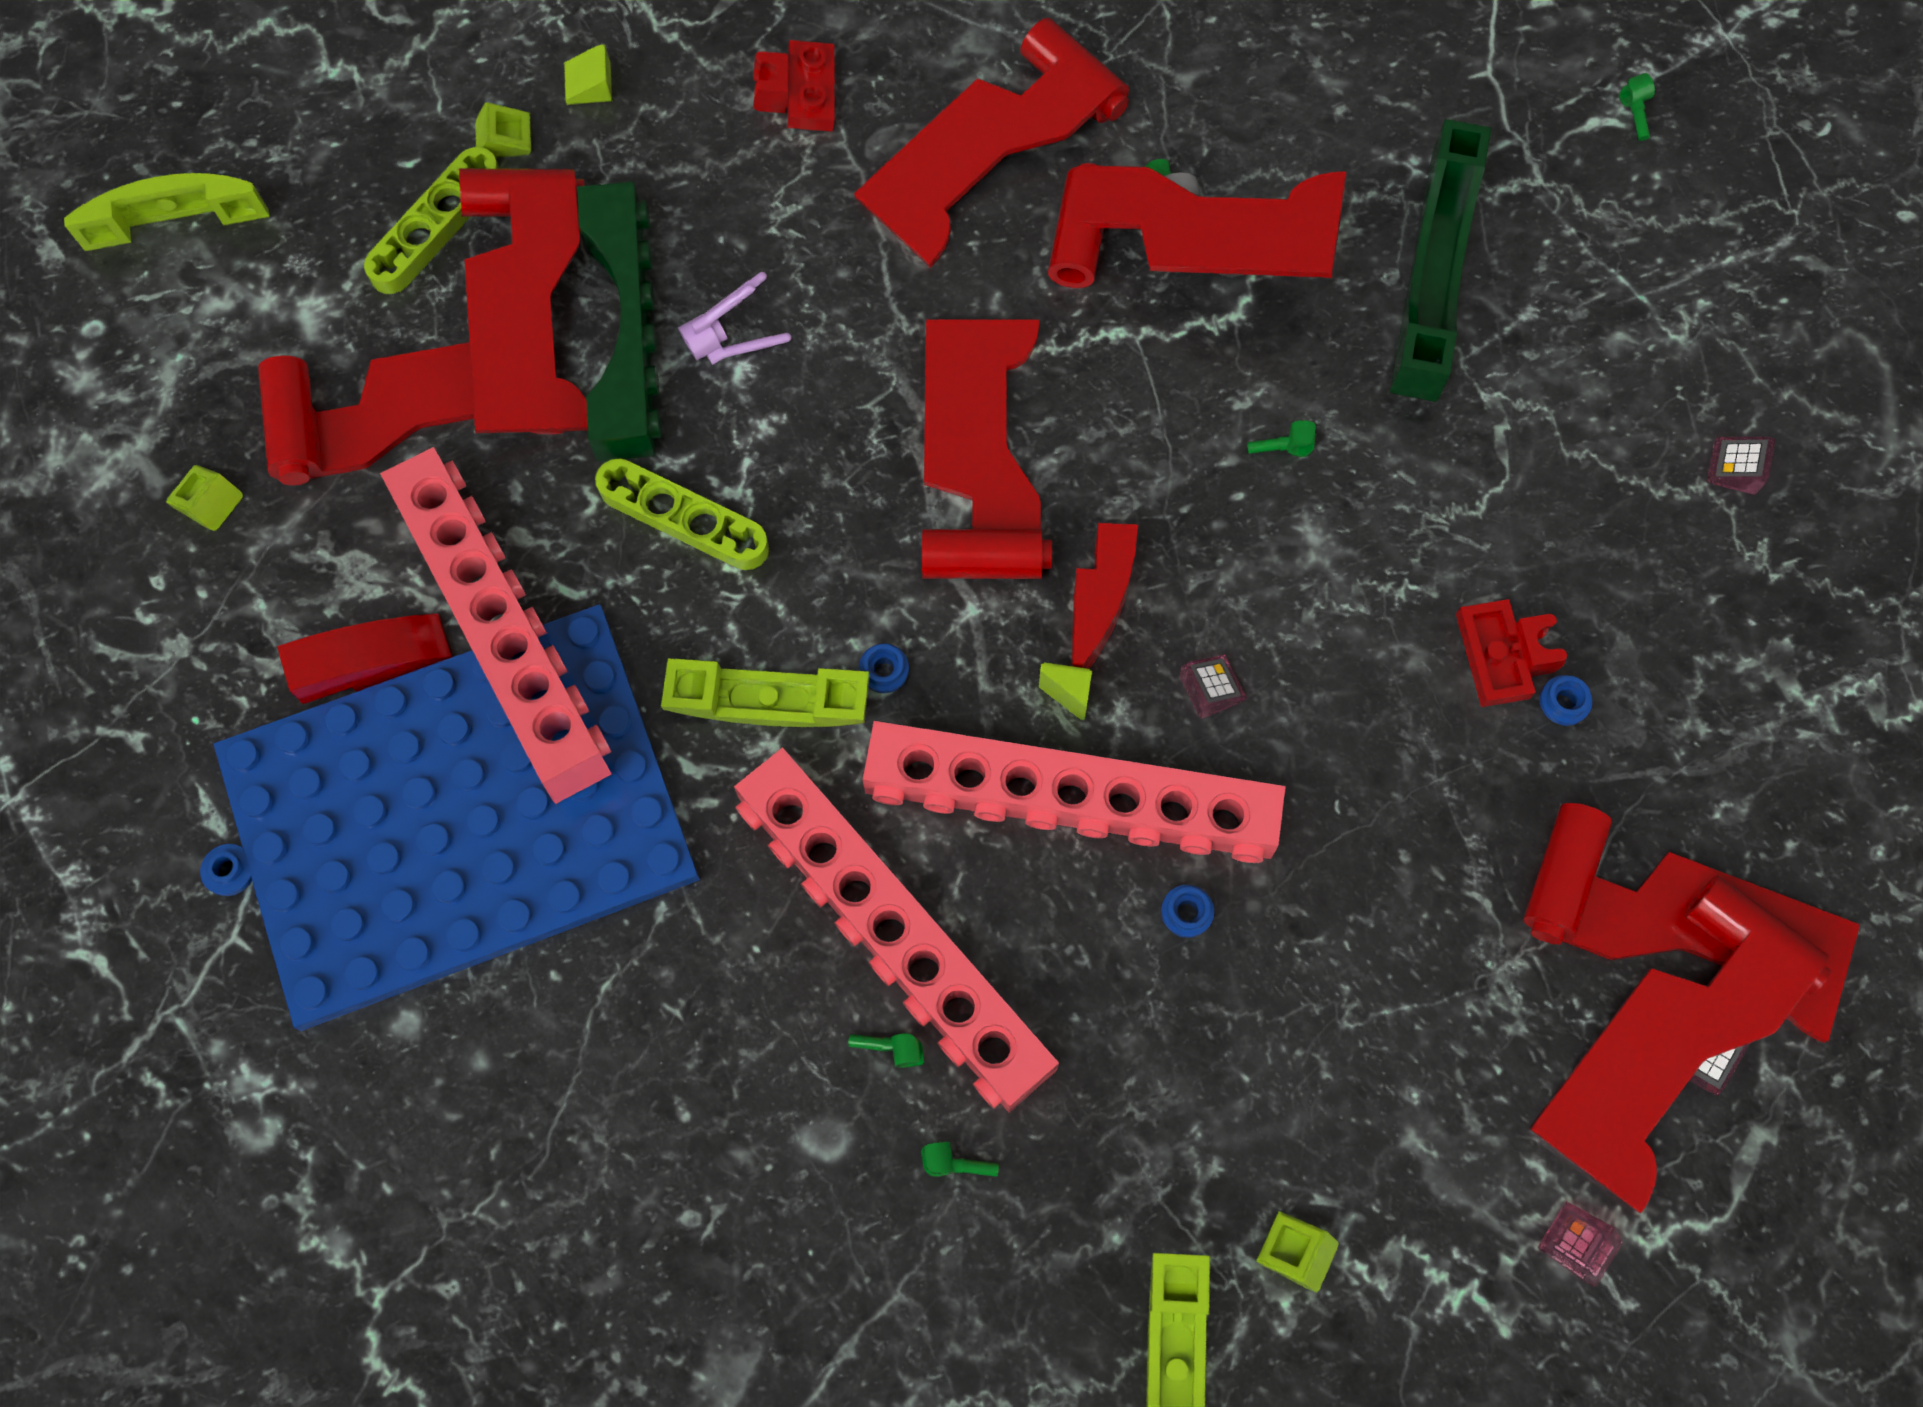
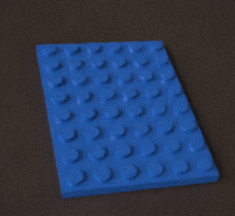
M601 604L543 624L547 634L538 638L544 649L554 645L568 671L559 677L565 689L575 684L590 711L580 716L587 729L597 724L612 751L603 756L611 772L610 776L557 804L553 802L538 777L473 650L213 743L295 1029L299 1031L309 1029L700 880ZM525 651L515 654L510 660L520 658ZM547 690L537 692L530 700L541 698ZM562 730L556 733L551 741L564 738L570 730Z

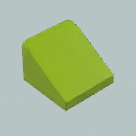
M605 44L595 46L565 62V100L567 104L612 101L611 63Z
M485 102L476 118V147L490 150L495 158L529 155L531 152L530 112Z
M194 465L167 498L166 503L207 529L216 531L241 501L243 494L220 473Z
M1045 662L1041 664L1039 688L1081 720H1085L1092 671L1086 668Z
M1279 1211L1256 1262L1313 1292H1318L1339 1243L1327 1231Z

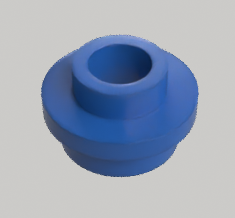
M877 644L864 652L859 662V671H869L868 688L877 693H891L898 690L906 682L909 675V663L904 652L898 647L891 644ZM880 664H889L894 670L890 675L882 677L875 673V669Z
M1561 675L1552 678L1544 685L1540 693L1539 702L1543 713L1548 719L1559 725L1570 726L1581 722L1589 714L1592 708V695L1586 683L1574 676ZM1563 695L1568 697L1572 703V708L1566 709L1557 702V696Z
M223 844L212 849L205 856L201 864L200 876L204 886L217 895H236L245 890L252 882L243 848L238 845ZM227 861H232V871L228 875L220 877L219 870L221 866Z
M1181 885L1172 889L1164 898L1161 916L1165 926L1173 934L1184 938H1192L1201 935L1209 928L1214 917V905L1210 896L1201 888L1193 885ZM1183 904L1193 906L1196 910V918L1190 921L1183 920L1178 914V907Z

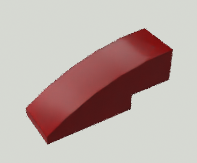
M1098 523L1095 541L1094 569L1076 568L1072 667L1090 669L1115 628L1125 603L1136 552L1137 524Z
M438 613L411 615L346 626L277 646L289 691L302 704L349 688H353L358 692L453 657L441 617Z

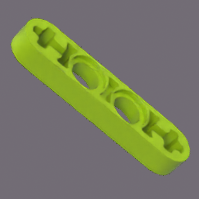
M472 147L463 151L368 253L364 261V269L371 284L377 291L384 294H395L405 289L470 217L461 216V202L458 207L448 212L438 210L437 205L441 199L447 196L460 198L459 168H499L495 156L490 150L483 147ZM419 228L431 231L429 238L424 243L419 245L407 243V237L412 231ZM400 248L403 253L398 254L397 250ZM384 266L390 269L394 266L396 267V271L392 274L388 271L381 273L380 269Z
M611 459L598 469L595 476L596 486L603 501L610 507L738 569H755L761 566L767 559L769 554L767 536L763 528L756 522L630 461ZM623 476H626L629 486L639 492L637 501L633 491L623 486H619L613 491L609 482L612 479L620 481ZM658 494H667L674 498L673 507L664 514H655L648 510L649 501ZM701 514L712 515L717 520L714 530L705 535L695 534L690 530L692 520ZM730 525L731 537L741 542H746L749 537H753L756 549L746 548L742 554L739 553L736 542L725 536L727 526Z

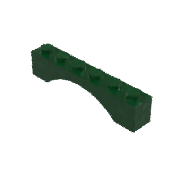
M1444 119L1432 151L1389 393L1437 402L1450 376L1457 337V305L1463 262L1473 213L1485 169L1492 127Z
M634 182L578 186L579 228L587 251L604 267L617 286L621 304L620 332L613 356L601 379L586 396L588 441L597 462L609 461L611 459L655 457L654 438L662 437V427L659 410L652 409L651 396L659 395V378L656 366H650L649 353L657 352V339L654 324H648L647 311L655 310L651 281L645 282V269H652L649 240L643 241V229L650 228L647 200H639Z

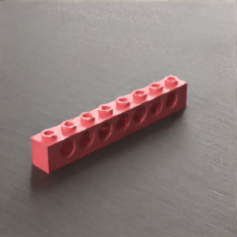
M432 447L381 472L380 474L538 777L553 802L557 804L610 776L611 772L603 756L612 751L597 724L587 729L580 716L590 711L576 685L574 684L565 689L559 677L568 671L554 645L546 649L542 647L538 638L547 634L534 608L530 607L523 611L517 601L526 596L513 570L510 569L502 573L497 563L506 559L492 532L482 536L477 526L486 521L472 496L464 500L460 496L458 491L467 486L453 460L443 464L437 451ZM482 577L480 580L471 583L476 578ZM503 614L499 619L491 621L495 616ZM525 651L520 658L510 660L515 654ZM547 690L541 698L530 700L537 692ZM562 730H570L564 738L551 741L556 733Z
M874 721L863 775L865 794L873 795L872 799L882 804L902 805L903 800L924 803L923 807L925 809L944 814L953 813L954 808L975 811L974 816L992 822H1002L1005 820V816L1025 819L1026 825L1041 830H1054L1056 825L1077 828L1078 834L1091 838H1106L1108 833L1129 836V842L1141 846H1158L1159 842L1162 841L1180 844L1182 851L1197 855L1210 854L1211 850L1232 853L1233 859L1246 863H1261L1263 858L1271 859L1277 850L1286 787ZM915 762H925L933 768L932 773L928 777L920 780L909 777L905 771ZM965 770H975L984 777V780L976 787L967 788L961 786L956 781V777ZM1015 778H1025L1032 782L1035 789L1026 796H1017L1008 790L1007 784ZM1076 786L1084 792L1086 798L1081 803L1068 804L1061 800L1058 792L1063 787ZM1117 794H1126L1133 798L1137 808L1131 812L1122 813L1111 806L1109 799ZM1168 802L1179 803L1186 809L1188 817L1181 821L1170 820L1162 813L1161 806ZM1219 810L1229 811L1236 816L1239 826L1234 829L1221 828L1214 821L1213 813Z
M783 747L734 786L741 801L735 808L741 817L754 831L760 826L767 831L773 838L768 847L787 869L793 864L798 867L807 878L801 885L820 908L827 902L840 916L834 922L839 931L854 947L860 942L866 946L874 956L868 963L888 987L896 981L909 996L903 1001L904 1006L921 1026L924 1027L929 1021L943 1036L938 1042L940 1048L957 1067L966 1062L979 1078L973 1083V1086L993 1109L1001 1103L1010 1113L1057 1071L1059 1062ZM786 806H798L803 810L801 818L793 824H781L776 820L779 811ZM829 843L837 850L834 857L828 862L816 863L809 859L811 849L817 844ZM862 881L870 887V892L862 901L850 902L842 897L844 887L850 882ZM893 919L902 923L905 927L904 932L895 941L885 942L875 935L876 928L885 920ZM922 958L931 959L939 966V972L936 977L927 982L917 981L909 974L911 965ZM954 998H964L973 1005L974 1013L965 1022H953L943 1012L945 1005ZM989 1038H999L1008 1045L1010 1053L1003 1062L991 1064L981 1058L978 1052L980 1045Z

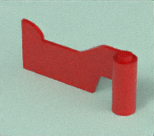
M1044 18L1037 22L1022 42L1021 55L1043 73L1022 95L977 78L854 193L855 198L930 268L940 258L950 238L951 224L946 211L1004 157L1009 154L1065 140L1076 132L1090 117H1093L1098 123H1104L1108 120L1114 121L1124 113L1129 104V99L1127 98L1129 86L1051 18Z
M1081 164L1070 169L1067 173L1048 275L1051 280L1064 287L1085 288L1090 286L1095 279L1104 228L1141 229L1150 271L1332 278L1347 178L1346 172H1330L1308 178L1291 191L1288 199L1197 196L1148 167Z
M459 168L461 216L510 217L512 244L465 259L475 433L588 431L587 401L571 382L556 378L550 301L553 291L579 248L577 187L585 186L584 179H575L574 169Z
M926 319L924 485L972 500V529H922V579H1042V569H1052V539H1042L1040 497L1008 450L1006 444V370L1020 367L1032 354L1038 338L1039 320Z
M470 342L372 359L359 405L316 412L312 406L309 368L303 359L287 355L273 356L263 360L258 366L268 474L285 485H302L312 478L368 468L421 428L474 419ZM564 431L531 432V433H537V434H560V433H564Z
M1564 803L1560 806L1523 922L1532 929L1531 935L1533 937L1555 945L1565 942L1610 960L1680 950L1723 966L1732 954V951L1684 917L1686 910L1698 893L1713 877L1718 875L1829 955L1825 966L1831 970V973L1825 983L1812 995L1806 992L1787 1017L1793 1025L1808 1036L1823 1043L1829 1041L1860 924L1668 852L1636 892L1601 879L1595 875L1609 835L1612 819L1606 813L1587 805Z
M1718 875L1713 877L1698 893L1686 910L1684 917L1732 951V954L1708 986L1652 968L1649 969L1529 1128L1640 1214L1650 1200L1657 1175L1656 1159L1645 1139L1701 1064L1711 1057L1774 1034L1806 992L1809 995L1814 994L1825 983L1831 973V970L1825 966L1829 958L1827 953Z

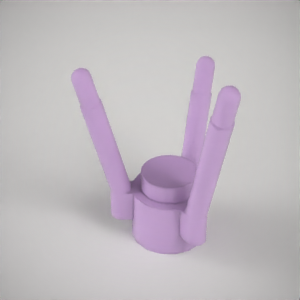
M765 272L758 273L706 313L678 327L682 338L696 361L707 356L711 364L714 365L726 357L772 347L791 340L789 333H783L721 347L720 343L728 338L718 318L752 294L755 288L766 280L767 274Z

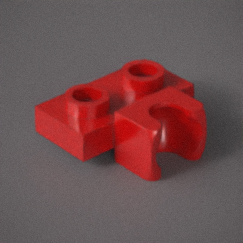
M789 40L788 54L758 52L755 55L753 79L756 81L753 108L756 111L785 113L787 108V128L833 132L834 44Z
M1509 599L1460 607L1456 613L1481 707L1531 699L1536 693L1531 677L1554 673L1566 662L1567 653L1564 649H1546L1538 642V640L1543 639L1547 635L1548 629L1556 624L1557 618L1553 614L1521 618L1518 622H1515Z

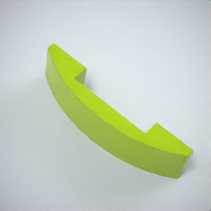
M184 173L139 180L105 192L64 218V223L85 251L131 243L130 227L213 211L223 225L269 217V209L251 182L225 175Z
M668 658L661 707L663 710L694 717L752 725L832 727L865 723L870 674L869 671L818 668L817 675L722 669L719 663L715 661Z
M1152 1253L1146 1407H1205L1206 1315H1209L1210 1278L1209 1255Z

